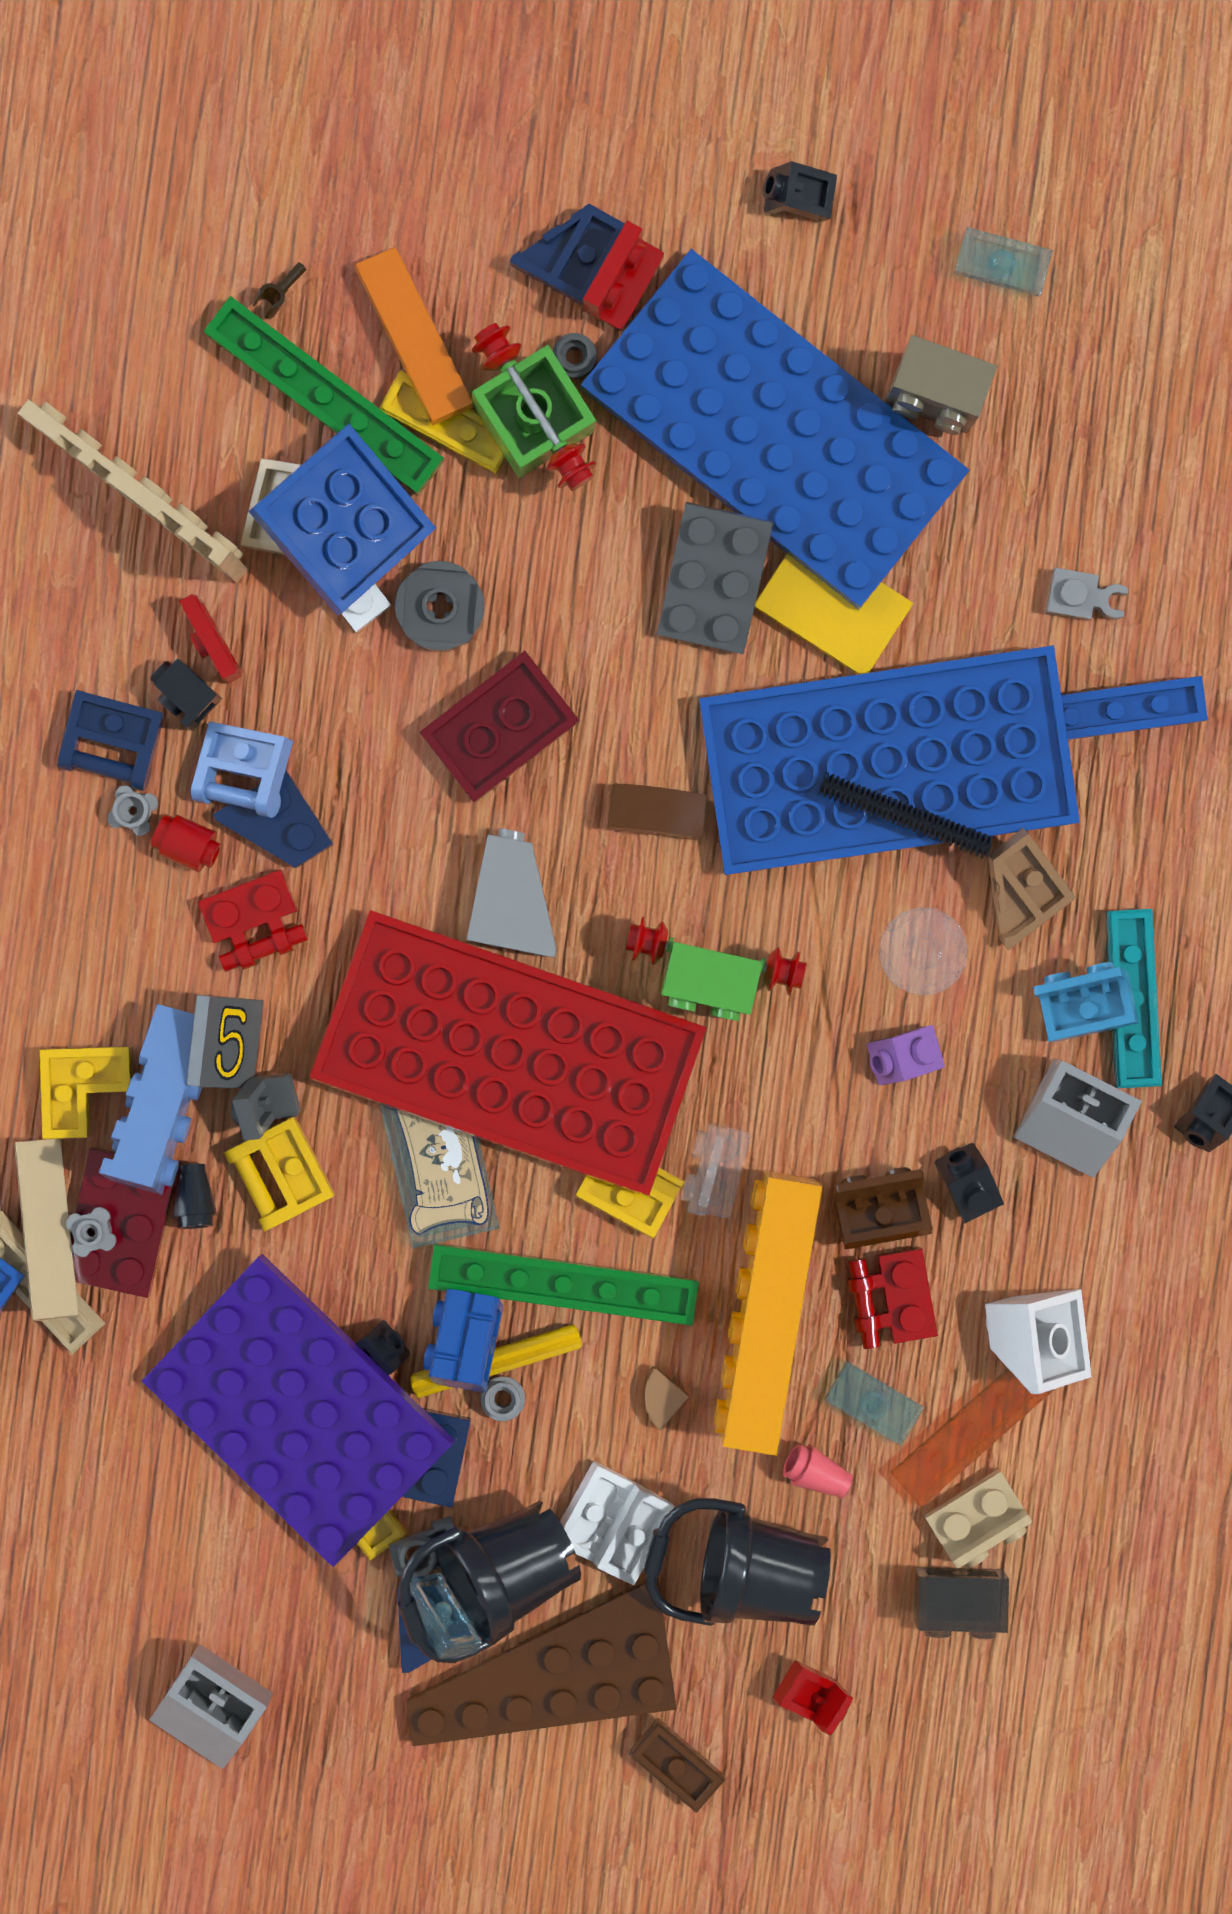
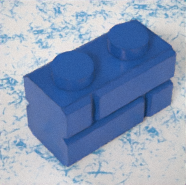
M447 1289L445 1300L437 1301L433 1314V1326L439 1327L436 1343L428 1344L424 1357V1370L429 1371L428 1377L434 1384L481 1393L486 1392L504 1307L499 1298Z

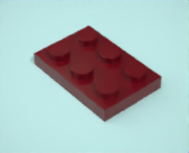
M524 650L422 729L420 734L471 800L476 803L577 725L580 720Z
M92 1147L89 1149L75 1213L86 1215L92 1213L97 1207L107 1209L110 1213L109 1222L112 1227V1234L116 1236V1244L109 1251H104L103 1249L93 1250L86 1257L77 1256L72 1250L75 1282L148 1298L151 1296L178 1170L173 1185L171 1187L165 1185L163 1193L160 1195L110 1181L101 1175L99 1171L103 1159L113 1160L116 1152ZM89 1228L87 1230L88 1235L94 1236L95 1230ZM71 1231V1245L73 1246L74 1238Z

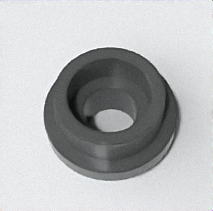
M579 333L566 334L556 342L553 348V353L571 379H578L588 375L596 364V348L593 342L585 335ZM571 350H579L583 354V359L578 364H571L566 359L567 353Z

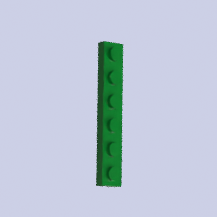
M232 296L227 299L205 328L204 333L210 339L336 434L343 427L350 424L394 478L416 495L422 492L445 461L443 456Z
M435 1243L428 1289L440 1291L454 1289L472 1294L495 1296L504 1300L693 1326L699 1279Z

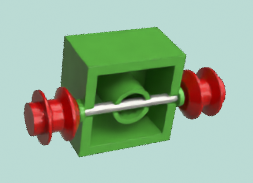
M497 323L487 326L474 337L477 343L472 348V352H483L487 357L482 367L483 370H500L501 374L472 391L471 400L474 409L518 478L523 477L550 460L546 468L547 471L558 470L562 476L557 485L558 488L568 485L571 491L578 489L594 477L590 470L597 463L595 461L585 462L581 454L586 446L585 444L576 443L594 433L595 417L549 345L517 363L515 359L518 357L522 345L521 343L510 344L506 336L511 330L510 326L507 325L500 328Z
M644 917L641 918L640 925L631 923L625 950L634 951L633 961L640 953L650 955L651 963L655 965L663 958L665 949L666 952H669L660 993L669 997L668 1006L695 1012L697 1003L713 1007L711 1012L713 1016L739 1021L741 1013L748 1015L752 1013L760 973H763V971V981L768 991H771L776 984L785 985L787 995L790 996L793 987L799 989L802 987L806 962L799 961L800 952L798 951L792 959L782 957L780 947H777L769 954L767 963H765L766 958L761 957L760 961L673 942L674 937H669V941H667L668 930L664 921H661L656 928L646 927Z

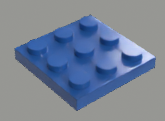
M350 424L343 427L248 511L337 616L347 610L436 529L434 524Z

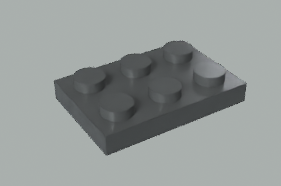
M686 502L657 635L744 654L774 521Z

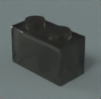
M915 1567L913 1620L917 1629L924 1631L926 1636L947 1638L951 1636V1631L969 1632L970 1637L977 1639H992L996 1637V1633H1008L1009 1578L1003 1569Z

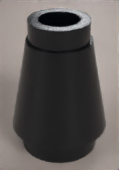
M205 1164L179 1165L172 1217L177 1218L178 1229L213 1227V1216L217 1215Z

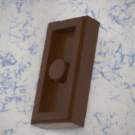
M659 1718L653 1722L629 1750V1756L695 1813L701 1809L726 1780L725 1775Z

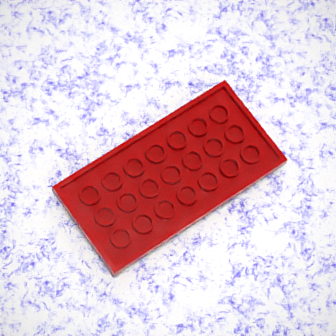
M370 910L309 1078L649 1197L707 1027Z

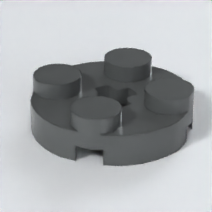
M432 561L418 567L400 584L396 594L395 611L398 622L410 640L426 650L447 652L470 643L474 638V635L483 623L485 601L475 578L465 569L447 561ZM437 595H446V602L453 604L452 612H446L443 619H436L435 612L428 610V603L436 602Z

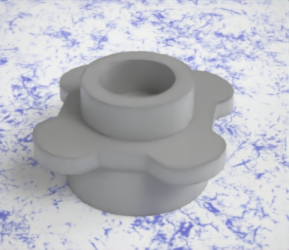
M130 786L119 787L115 792L117 799L113 804V811L108 814L109 824L114 828L123 826L132 829L138 836L147 834L151 829L149 820L152 811L158 807V799L151 793L145 795L136 793ZM132 806L137 808L135 815L129 813V809Z
M97 1207L92 1213L86 1215L74 1213L68 1217L66 1227L72 1231L74 1238L72 1250L77 1256L86 1257L91 1251L97 1249L109 1251L115 1246L116 1236L112 1234V1227L109 1222L110 1213L107 1209ZM89 1228L95 1230L94 1236L88 1235L87 1230Z

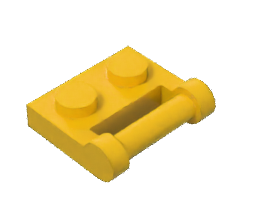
M292 1117L267 1130L261 1139L247 1140L224 1152L229 1165L234 1163L262 1217L258 1221L264 1232L335 1196L296 1117ZM259 1149L288 1204L280 1209H277L250 1157L251 1153Z

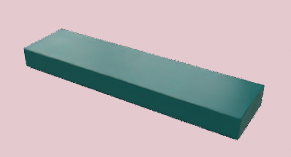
M1153 909L1105 911L1108 962H1113L1114 968L1121 967L1128 971L1139 1024L1112 1029L1115 1088L1162 1086Z

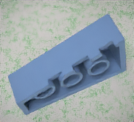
M157 1004L139 1055V1064L144 1065L142 1073L134 1074L126 1093L125 1107L130 1108L128 1117L122 1116L120 1121L117 1120L111 1136L113 1140L112 1151H116L113 1160L103 1159L99 1171L101 1175L110 1181L162 1195L165 1185L169 1187L173 1185L179 1161L173 1160L177 1143H185L192 1118L186 1116L191 1099L198 1100L202 1087L190 1086L186 1083L195 1014Z

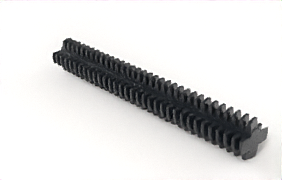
M826 772L818 795L822 793L824 797L828 795L830 800L834 796L835 802L839 798L840 804L843 800L845 806L849 803L850 808L855 804V810L860 806L861 812L865 808L866 814L871 811V816L876 813V818L881 815V820L886 816V822L892 819L891 824L897 821V826L902 823V828L906 825L907 830L913 827L912 832L918 829V834L923 831V836L927 833L928 838L934 835L933 840L939 837V842L944 839V844L949 841L950 847L955 843L954 848L960 845V850L965 847L966 853L970 849L971 855L976 851V857L981 853V859L985 855L987 858L993 842L991 835L987 836L986 833L982 834L981 831L976 833V829L971 830V827L966 828V825L961 826L960 823L955 825V821L950 822V819L945 820V817L934 816V813L929 814V811L924 812V809L913 808L912 804L908 806V803L903 804V801L892 800L891 796L887 798L886 794L882 796V793L877 794L876 790L871 792L870 788L866 790L865 786L861 788V785L857 784L856 786L855 782L850 784V780L845 782V778L840 780V776H836L834 779V774L829 776V772Z

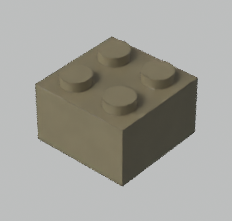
M911 335L902 353L885 403L893 406L892 412L898 413L904 418L917 420L918 416L935 421L934 427L942 432L952 435H959L960 431L968 433L980 416L997 365Z

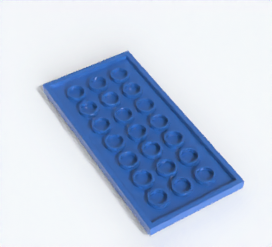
M690 249L580 387V390L735 513L774 521L770 541L788 553L858 610L970 471L903 416L892 412L893 408L693 249Z
M1054 645L699 698L725 875L944 843V839L939 842V837L933 840L934 835L928 838V833L923 836V831L918 834V829L912 832L913 827L907 830V825L902 828V823L897 826V821L891 824L892 819L886 822V816L881 820V815L876 818V813L873 816L870 814L871 811L866 814L865 808L861 812L860 806L855 810V804L850 808L849 803L845 806L844 800L840 804L839 798L835 802L834 796L830 800L828 795L826 797L823 796V793L818 795L826 772H829V776L834 774V779L836 776H840V780L845 778V782L850 780V784L855 782L856 786L860 784L861 788L865 786L866 790L870 788L871 792L876 790L877 794L881 792L882 796L886 794L887 798L891 796L892 800L903 801V804L908 803V806L912 804L913 808L924 809V812L929 811V814L934 813V816L945 817V820L955 821V825L956 823H960L961 826L966 825V828L971 827V830L976 829V833L981 831L982 834L986 833L987 836L1016 833L1022 828L1029 831L1080 823Z

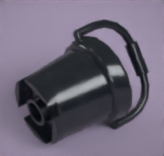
M695 1498L678 1504L664 1516L659 1528L653 1530L643 1572L646 1574V1589L652 1603L665 1615L685 1622L712 1626L715 1623H731L737 1618L815 1626L822 1611L811 1610L810 1608L813 1599H825L831 1552L830 1548L822 1546L828 1541V1538L751 1518L745 1505L742 1503L716 1498ZM698 1509L718 1510L710 1530L703 1563L700 1591L701 1613L675 1607L661 1596L657 1587V1577L661 1574L670 1539L669 1531L673 1523L686 1513Z
M539 1500L520 1511L470 1532L454 1527L429 1540L413 1553L402 1571L399 1582L400 1600L397 1604L411 1643L417 1644L423 1655L441 1663H456L473 1657L514 1630V1623L563 1589L581 1580L580 1565L569 1570L566 1561L568 1556L576 1552L564 1527L551 1509L539 1514L543 1502ZM435 1550L450 1592L469 1625L481 1638L475 1643L454 1652L439 1651L427 1641L428 1634L416 1600L411 1596L410 1591L415 1570L421 1561Z

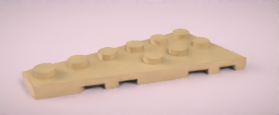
M28 399L19 410L18 414L26 422L236 583L248 570L239 560L243 553L237 549V546L217 531L212 537L207 534L205 530L208 526L181 503L176 509L171 507L169 504L173 499L163 489L146 476H143L140 482L134 479L137 472L119 457L115 456L110 461L98 452L102 445L80 428L74 434L62 425L67 418L46 401L41 407H38Z

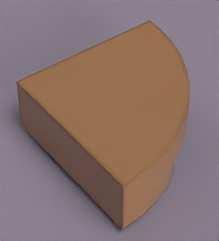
M654 1366L646 1381L645 1406L650 1419L661 1431L689 1398V1394Z

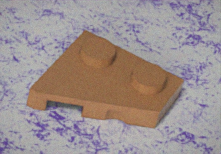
M1024 828L988 855L999 940L1007 950H1010L1076 899V896Z

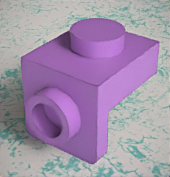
M933 1025L920 1027L867 1044L870 1066L879 1085L903 1082L945 1068Z

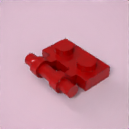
M283 870L275 871L198 901L213 943L231 938L234 945V950L219 955L225 972L240 966L243 970L253 967L258 959L279 952L280 955L289 953L294 950V945L308 940L303 924L286 929L282 917L298 912ZM268 923L272 935L249 944L245 932Z
M921 1247L878 1254L880 1272L868 1274L865 1258L848 1261L851 1278L847 1279L849 1293H854L858 1316L854 1318L856 1332L861 1333L863 1349L880 1347L878 1330L885 1327H890L894 1344L938 1336L924 1253ZM883 1287L887 1311L875 1313L871 1290Z

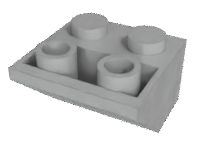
M1053 1058L1013 1137L1094 1178L1122 1142L1142 1101L1062 1060Z
M199 1644L149 1720L224 1769L267 1708L273 1693Z

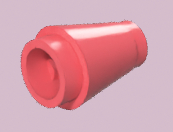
M800 1444L795 1445L789 1453L783 1469V1476L791 1480V1485L832 1496L835 1495L839 1498H843L847 1494L853 1479L851 1473L845 1471V1469L811 1444L806 1447Z

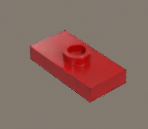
M191 594L180 600L179 603L196 631L189 635L202 659L210 656L222 679L227 683L240 678L243 672L202 599L197 595Z

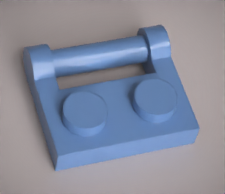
M209 721L191 786L192 799L206 804L213 800L254 809L260 816L275 817L280 809L281 797L279 792L293 741L283 736ZM217 770L260 779L258 792L216 783Z

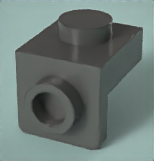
M289 1073L250 1077L232 1100V1117L234 1122L240 1126L244 1141L261 1139L275 1119L297 1117L301 1112L294 1082Z

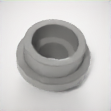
M498 1376L488 1381L486 1392L481 1393V1405L484 1412L490 1418L497 1421L514 1419L524 1407L525 1393L518 1381L508 1376ZM501 1390L509 1392L512 1398L511 1402L504 1406L499 1405L494 1397Z

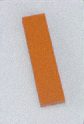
M391 248L355 264V270L432 426L471 409L473 402L397 248Z

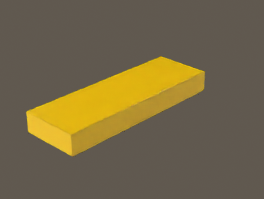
M402 371L398 372L379 409L397 422L497 475L505 460V456L478 413L469 409L432 426L407 374Z

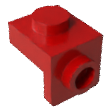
M797 1660L793 1662L772 1696L779 1706L813 1721L823 1733L828 1735L834 1733L839 1723L845 1718L848 1708L853 1701V1697L834 1678Z

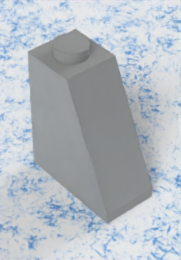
M499 828L498 836L489 834L487 836L467 940L555 958L557 946L533 844L524 842L525 833Z

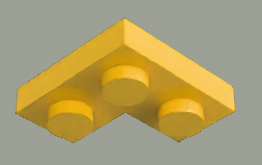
M132 1046L40 1050L42 1139L90 1137L89 1093L127 1092L130 1081L133 1078Z

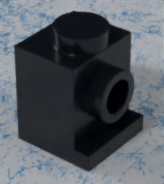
M178 658L172 664L169 661L164 662L150 678V681L154 683L153 685L162 692L157 700L176 717L181 712L185 713L186 715L180 722L192 731L223 699L187 664Z

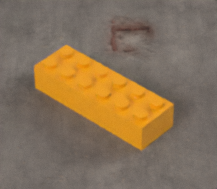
M765 1170L763 1171L762 1180L754 1179L750 1206H752V1210H757L755 1224H746L743 1240V1250H745L746 1255H749L747 1268L739 1267L735 1288L737 1299L742 1300L740 1312H731L728 1329L730 1344H734L732 1356L724 1355L720 1377L722 1388L726 1389L725 1400L717 1399L713 1417L714 1432L720 1433L723 1447L777 1456L822 1192V1185L816 1179Z

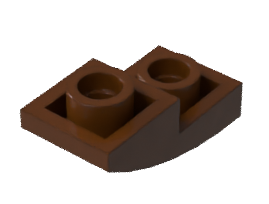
M614 783L611 787L607 828L647 836L657 833L696 841L703 838L707 795L669 788Z

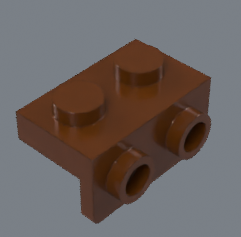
M907 1167L895 1168L886 1172L885 1176L869 1179L864 1175L848 1177L841 1184L834 1186V1202L845 1250L932 1234L933 1227L923 1187L924 1177L922 1170L911 1171Z

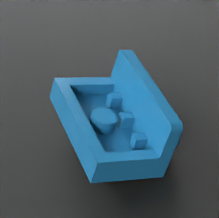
M1105 962L1087 967L1088 974L1071 978L1069 972H1063L1044 977V984L1034 986L1033 991L1034 996L1040 998L1048 1041L1055 1043L1139 1024L1128 971L1121 967L1114 968L1113 962Z

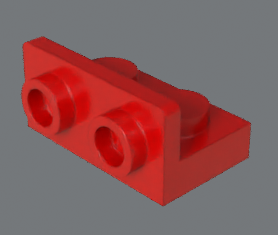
M628 220L583 298V311L619 331L624 330L664 259L663 251L642 240L643 229Z

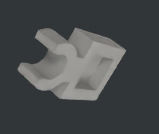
M1055 567L1052 571L1045 613L1089 621L1092 618L1093 609H1097L1103 617L1117 620L1124 617V611L1112 609L1109 606L1108 599L1113 594L1118 596L1127 595L1128 588L1120 584H1113L1105 589L1097 588L1099 575Z

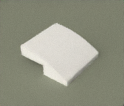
M593 1461L560 1523L574 1547L575 1554L592 1561L598 1569L635 1585L645 1565L653 1530L659 1528L664 1516L676 1506L627 1477Z

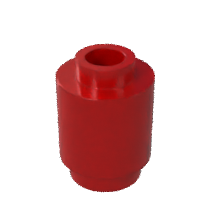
M165 814L156 827L151 847L158 849L160 856L199 873L204 866L211 868L214 865L221 849V843L216 842V831L180 815L171 817Z

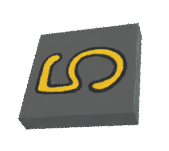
M197 995L187 1085L196 1087L242 1088L250 1077H255L264 1000Z

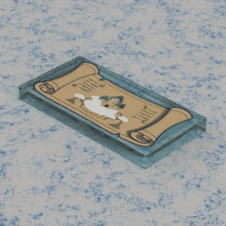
M380 1104L412 1248L499 1229L500 1225L480 1138Z

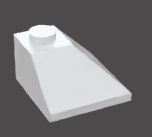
M1081 1289L1013 1296L985 1304L986 1327L989 1334L990 1349L1031 1394H1041L1092 1377Z

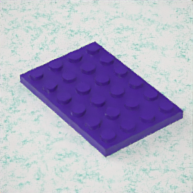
M264 1254L256 1258L142 1380L158 1398L332 1567L359 1542L456 1441Z

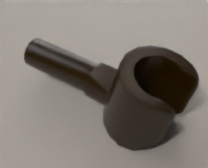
M298 262L281 281H278L276 284L268 283L263 285L254 298L252 306L254 307L260 300H267L272 304V308L265 318L272 319L275 317L285 301L284 294L306 271L305 266Z

